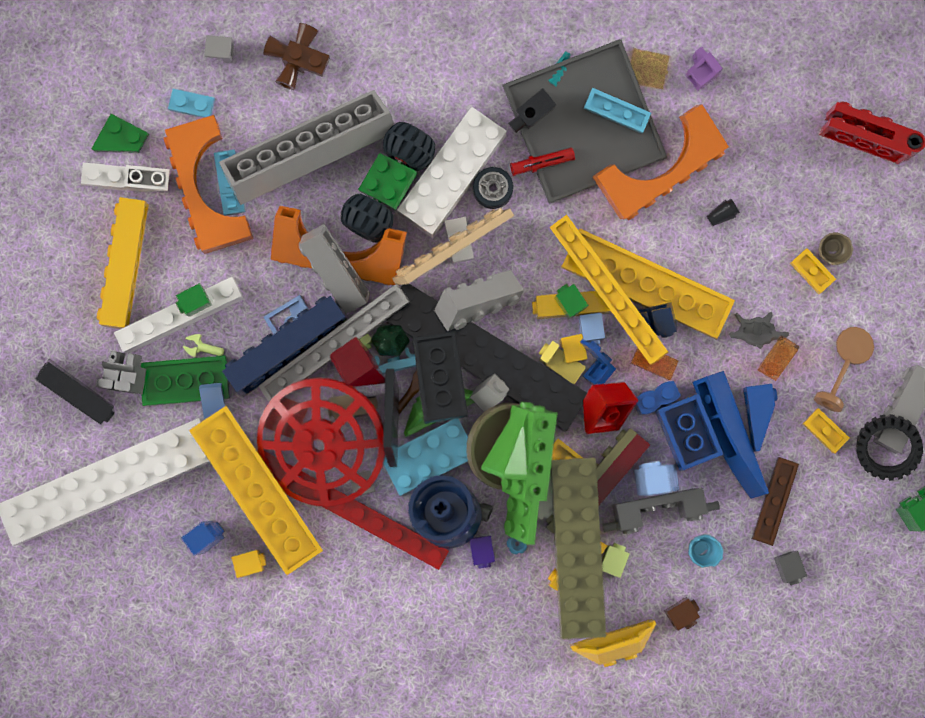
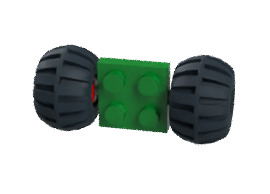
M406 122L394 124L385 133L383 150L389 157L381 153L378 154L358 188L363 194H355L344 203L341 210L342 224L353 233L370 242H379L383 238L385 230L392 229L393 214L384 205L396 210L416 177V171L427 167L435 154L434 140L424 131Z

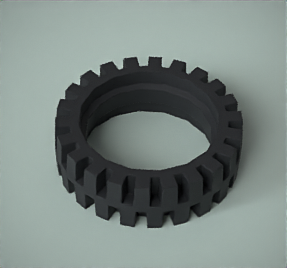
M884 414L880 415L878 419L876 417L872 418L870 423L866 422L864 428H861L857 436L856 452L861 466L864 467L867 473L870 472L871 476L875 478L879 476L880 480L888 478L889 481H894L896 477L900 480L903 479V475L909 476L912 470L915 471L918 468L917 464H920L923 456V442L916 426L912 425L911 421L908 419L904 420L902 416L895 417L894 414H889V417H886ZM886 428L904 432L911 442V453L908 458L895 466H882L876 463L869 456L867 450L868 442L872 435Z

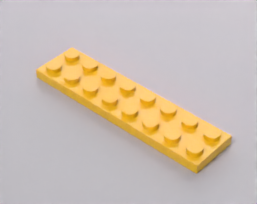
M579 228V232L630 300L645 307L672 302L677 322L713 339H718L735 302L734 299ZM567 254L561 268L588 280L571 256Z
M224 406L189 429V432L286 576L323 551L227 406Z

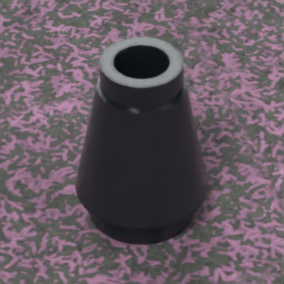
M729 199L728 201L724 200L706 217L713 227L736 218V215L740 212L734 201Z

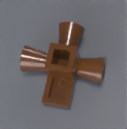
M299 23L296 42L290 40L288 46L275 37L269 36L263 55L282 58L285 66L275 81L278 85L289 90H295L298 72L305 73V71L323 77L330 60V55L309 48L319 32L316 28L305 23Z

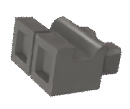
M111 351L109 361H102V367L104 368L103 378H98L96 387L142 395L146 369L141 368L142 356L128 353L126 364H123L125 353Z

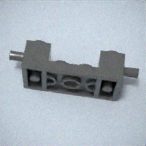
M694 488L613 504L615 521L602 524L604 533L617 530L623 531V534L639 532L638 528L643 527L640 510L645 513L657 510L656 506L662 505V508L678 506L680 518H686L687 521H696L703 519V515L708 514L710 511L720 510L718 501L706 503L703 488Z

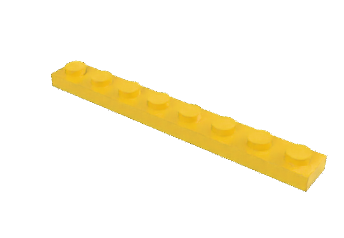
M565 215L550 226L554 235L649 364H654L668 354V350L568 215Z

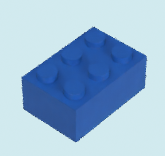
M699 394L655 411L679 471H684L724 455Z

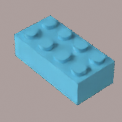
M453 419L398 447L397 467H389L385 457L384 466L399 496L415 489L421 482L430 477L442 475L468 462V436L459 419Z

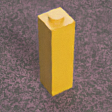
M596 291L580 292L589 306L575 316L612 313ZM557 294L538 295L535 297V301L532 302V313L537 314V319L566 317L555 300Z

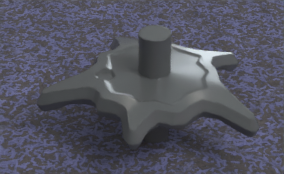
M772 312L763 318L756 317L750 320L743 319L736 313L735 317L741 326L738 331L730 332L729 336L730 338L744 340L747 344L761 349L763 345L770 344L773 340L787 338L789 332H778L775 330L774 324L770 323L773 316Z

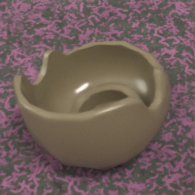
M833 232L825 235L820 240L818 251L825 262L839 265L846 263L851 258L853 245L849 237Z

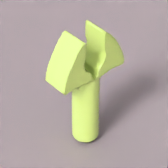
M201 334L185 338L186 340L194 341L198 345V347L194 348L183 346L184 350L194 358H196V354L199 352L217 356L224 355V348L203 343L201 341Z

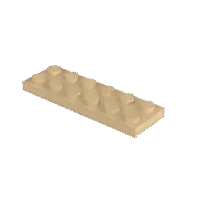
M510 208L491 210L483 216L485 219L472 222L466 226L467 230L461 233L459 231L450 236V241L434 246L431 249L432 253L422 254L414 259L415 264L405 265L396 271L397 275L392 278L394 283L398 285L409 284L514 216Z

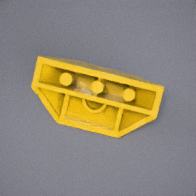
M654 619L646 620L607 632L606 637L588 638L569 645L574 652L598 665L603 664L604 667L617 664L616 660L624 658L625 661L637 658V654L643 651L656 626V622Z

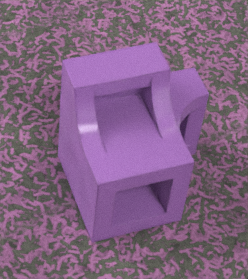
M703 47L694 52L692 56L694 66L688 69L685 74L697 91L716 79L723 69L711 52L707 54Z

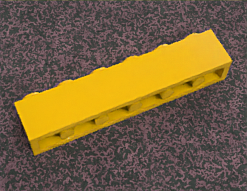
M120 197L119 203L115 204L114 215H116V222L111 227L113 240L112 245H109L107 250V256L110 257L109 264L104 269L106 282L105 287L101 288L100 299L103 300L102 307L97 311L99 325L104 327L122 329L130 323L149 204L144 200Z

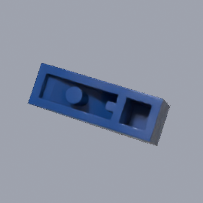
M772 384L743 388L750 442L754 452L761 450L775 408V401H777L776 388H773Z

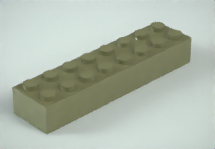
M596 458L552 460L550 474L560 638L606 637Z

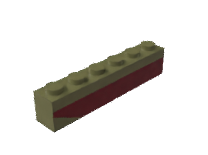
M631 428L627 431L623 429L615 438L618 442L613 448L609 445L601 454L604 457L599 464L596 463L599 506L650 446L646 440ZM552 513L545 521L548 523L545 528L554 534Z

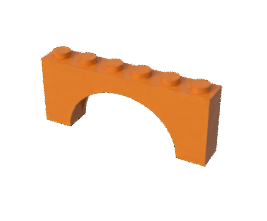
M703 104L695 105L679 116L684 130L683 148L674 165L662 175L650 180H637L628 177L615 164H612L592 176L620 219L627 218V220H631L639 214V209L650 207L656 202L655 198L659 195L665 196L673 191L672 186L678 182L679 184L686 182L691 178L689 175L695 170L696 172L702 171L708 166V161L711 159L715 161L725 154L724 150L729 148Z
M211 115L165 129L166 137H163L167 150L171 149L172 157H169L173 170L177 169L179 177H176V182L179 190L183 189L185 197H182V202L185 210L189 209L191 217H188V222L191 230L195 229L197 237L194 238L197 249H201L204 254L252 240L253 235L246 216L229 217L213 211L204 203L198 190L197 168L200 159L211 145L223 139L216 117Z
M279 206L274 219L270 260L298 265L302 268H312L309 259L303 256L299 249V242L302 236L308 233L301 219V210ZM389 228L385 230L383 238L374 246L362 251L343 253L362 280L379 282L384 285H395L392 278L397 275L396 271L402 266L407 232Z

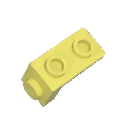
M554 341L550 345L545 343L539 352L541 355L539 361L567 381L575 384L586 367L578 361L566 363L564 351L558 348L560 345Z

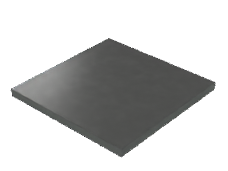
M621 39L502 85L514 117L517 116L515 111L542 88L556 103L555 109L530 129L524 126L520 130L530 156L537 157L570 147L574 150V161L538 169L536 172L549 204L596 186L597 183L592 176L608 165L615 164L622 173L627 174L667 158L651 115L644 132L641 134L583 109L591 89L595 88L650 112ZM564 66L567 70L563 71L564 75L560 77L561 80L557 82L558 85L555 87L548 80L552 78L553 74L557 73V70L562 69L560 67ZM528 110L525 113L526 117L531 118L534 115L533 111ZM561 156L556 157V158H552V159L545 160V162H546V161H550V160H554V159H557V158H561Z

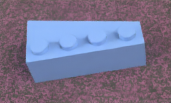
M660 461L641 464L639 469L634 470L637 496L680 490L676 464L661 466Z

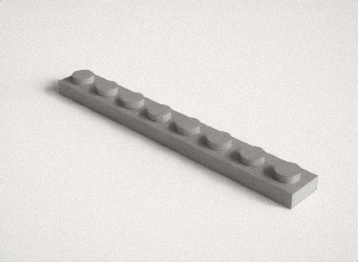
M395 284L260 384L259 388L270 402L283 388L294 382L307 379L330 362V355L335 350L356 336L358 339H361L407 305L410 300L400 286Z

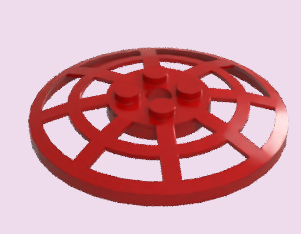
M316 377L294 382L283 388L271 399L259 421L257 447L260 457L284 493L309 505L337 506L361 496L379 476L386 457L383 449L384 425L379 413L365 395L354 387L347 386L342 381ZM321 386L337 389L355 400L347 409L336 403L320 400ZM311 387V400L298 403L289 410L280 401L284 396L295 390ZM360 406L370 416L377 432V439L364 440L362 430L356 419L352 416ZM274 407L282 418L277 425L274 441L263 440L264 425L270 411ZM311 407V420L301 424L293 416L298 411ZM321 407L331 409L340 414V416L334 423L321 418ZM286 422L296 431L292 442L281 441L282 430ZM346 422L354 430L357 440H345L340 428ZM321 440L325 446L324 450L316 449L314 441ZM378 448L376 465L371 476L366 480L356 472L362 464L365 449ZM263 449L275 450L278 462L286 472L281 481H279L269 467ZM357 449L356 460L352 468H350L341 460L346 450ZM282 450L293 451L298 460L292 469L284 460ZM304 467L316 471L317 483L307 481L299 477L298 474ZM335 467L344 474L342 478L326 483L325 471ZM350 479L360 486L356 492L347 497L329 501L327 489L339 487ZM294 480L305 487L318 489L320 501L302 497L292 492L287 486Z

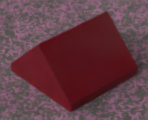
M357 336L331 353L330 358L347 386L359 387L385 384V377L371 352Z

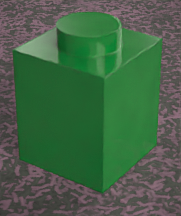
M200 283L176 295L178 299L175 302L181 314L185 313L188 317L212 306L204 287Z
M565 284L557 290L558 294L555 296V300L568 320L589 306L575 284L570 287L568 284Z

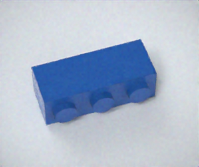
M202 521L182 536L181 539L191 553L196 556L205 554L225 538L223 536L225 531L218 522Z

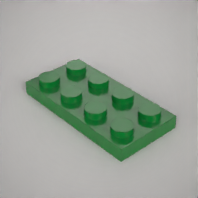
M227 356L141 363V368L146 369L142 406L200 402V385L222 383L224 399H230L229 381L222 372L226 368Z

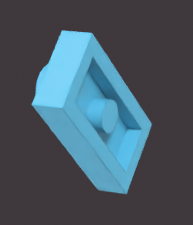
M172 89L168 110L205 118L211 116L215 98Z

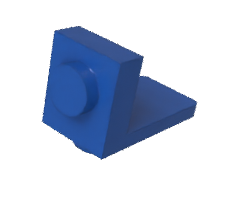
M582 339L580 343L596 359L583 377L593 385L604 384L616 370L610 363L612 359L604 352L601 353V347L591 340L589 343Z

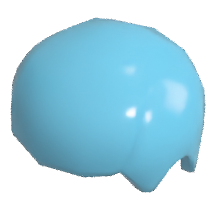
M711 535L696 536L689 543L688 554L691 561L702 568L715 567L723 559L724 550L722 545Z

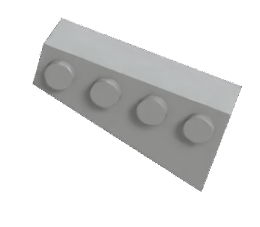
M508 270L490 275L486 281H483L482 278L476 279L470 286L463 283L459 284L456 290H452L451 287L445 288L434 311L447 331L452 329L459 330L468 322H477L489 313H498L505 306L509 305L511 307L516 305L520 301L524 289L513 272Z

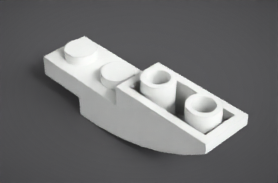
M83 162L81 185L127 191H168L170 169L131 165L124 167Z

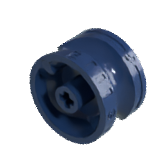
M437 475L424 480L415 488L408 504V515L414 529L430 543L440 548H457L468 543L478 532L482 520L481 506L476 496L461 481L451 476Z

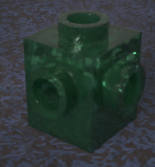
M381 325L371 338V342L380 356H400L410 342L401 325Z

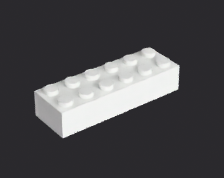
M471 107L397 209L398 215L433 239L474 182L478 173L484 168L502 143L507 131Z

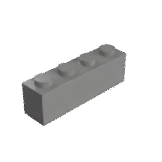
M325 224L304 234L299 242V249L302 255L311 262L313 271L319 274L323 280L326 290L332 293L338 307L342 308L346 314L367 304L370 296L369 290Z
M919 365L911 366V368L908 367L902 376L904 382L901 387L898 386L892 396L894 401L891 406L888 405L883 415L885 414L886 417H889V414H894L895 417L902 416L904 420L908 419L912 425L916 426L925 408V368ZM890 428L880 430L873 435L875 436L874 443L895 454L902 453L909 439L904 432Z

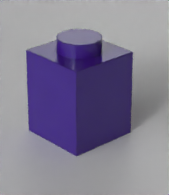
M491 535L470 539L473 565H478L479 569L491 567V562H495Z

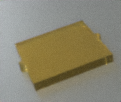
M633 48L630 63L639 85L663 89L665 76L668 74L669 55Z

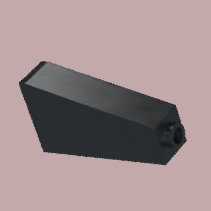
M48 359L36 375V381L100 425L104 421L108 423L115 413L112 411L114 405L51 359Z

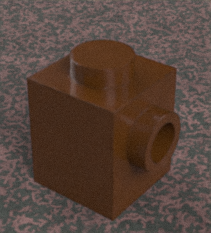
M687 597L664 610L677 631L684 627L686 629L693 627L697 624L696 620L700 618L698 614L700 611L699 606L694 599L690 601Z

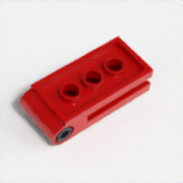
M844 101L836 102L827 112L825 120L828 122L821 128L819 134L822 137L896 164L911 159L925 147V136L921 132L894 123L889 117L872 115L873 113L867 109L859 110L853 108L850 103Z

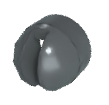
M482 503L480 504L482 508V521L487 522L493 511V506Z

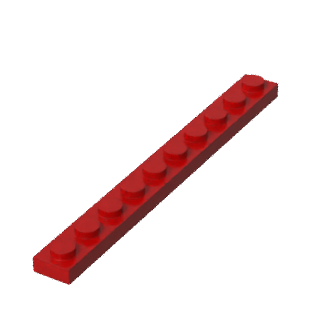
M264 451L269 467L279 481H281L286 472L282 469L277 457ZM287 463L290 469H292L293 466ZM303 471L298 474L299 477L307 481L317 483L316 478ZM294 480L287 486L288 489L305 498L320 501L318 489L305 487ZM335 488L327 489L329 501L347 497L346 494ZM355 499L337 506H322L438 570L449 552L445 548L433 545L418 533Z

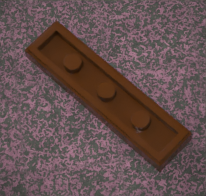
M777 457L768 485L769 494L765 495L751 539L771 546L774 545L799 467L798 463Z

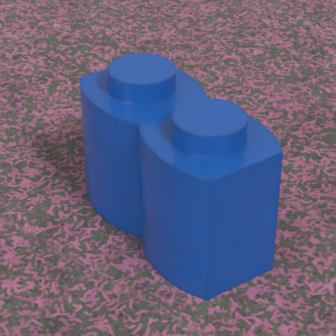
M668 381L662 383L653 391H646L636 397L638 402L635 405L638 415L650 414L660 406L676 401L681 395L675 382Z

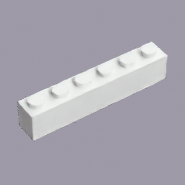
M230 277L205 289L212 306L191 317H188L185 313L181 314L175 303L114 332L122 351L126 354L132 353L244 300L236 280Z

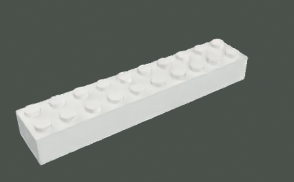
M195 419L0 503V517L12 546L25 543L209 464L210 461L189 432V429L203 421V419Z

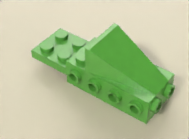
M520 402V405H511L510 419L482 464L481 470L502 478V492L509 494L507 517L504 523L505 535L526 545H535L539 501H547L557 413L545 410L543 406L533 405L534 403Z

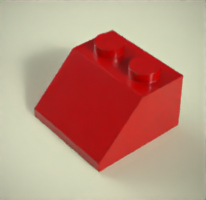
M625 382L595 384L589 388L583 400L586 434L620 430L638 402V399Z

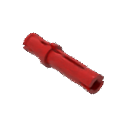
M570 147L537 157L528 156V159L510 163L512 175L516 176L530 171L535 173L538 169L574 161V150ZM561 156V158H557V159H554V160H550V161H546V162H545V160H548V159H552V158H556V157ZM540 162V163L535 164V165H530V166L524 167L525 165H529V164H533V163Z

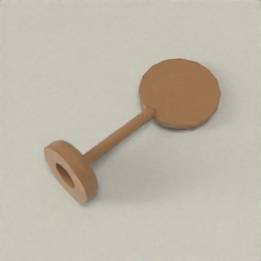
M849 327L838 336L836 342L837 352L845 363L831 392H817L814 397V401L828 410L841 412L844 407L843 401L836 396V393L849 365L862 364L873 355V339L867 331L859 327Z

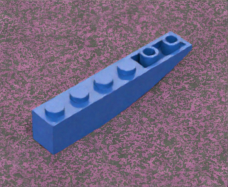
M721 371L693 381L696 394H699L724 454L723 457L750 499L769 494L725 372Z

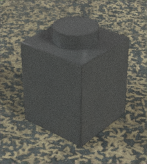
M791 551L774 557L783 583H789L790 586L801 583L802 578L807 576L798 551Z

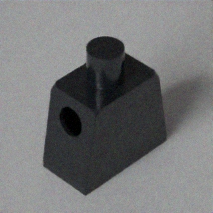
M542 88L515 111L517 116L508 124L515 133L524 126L530 129L555 109L556 103ZM528 110H531L534 113V115L531 118H528L525 115V113Z

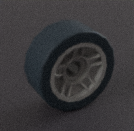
M489 167L483 169L474 179L473 193L475 199L485 208L497 209L503 207L512 197L514 187L512 178L502 168ZM496 184L497 190L494 192L490 191L489 186Z

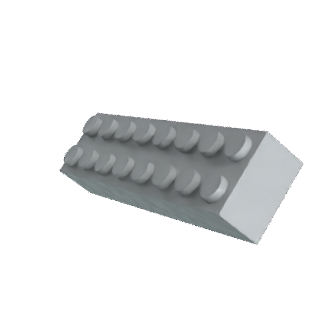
M372 90L230 156L219 163L240 205L384 138L385 133L394 123L391 113L375 90Z

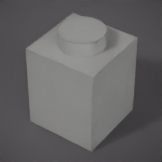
M493 374L477 385L470 398L485 412L500 403L509 391V388L496 374Z

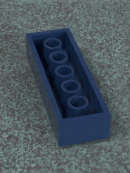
M326 296L321 297L315 302L316 306L310 310L304 309L293 322H285L279 327L280 331L274 335L269 334L261 340L262 343L260 345L248 348L243 352V357L238 360L233 359L225 365L226 368L222 372L238 394L245 397L254 391L260 384L347 321V318L331 296L327 298Z

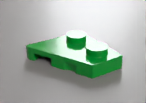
M110 114L91 149L95 152L139 153L149 133Z

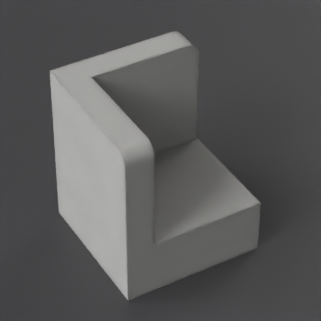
M206 35L205 57L221 58L224 63L232 64L234 53L232 37Z

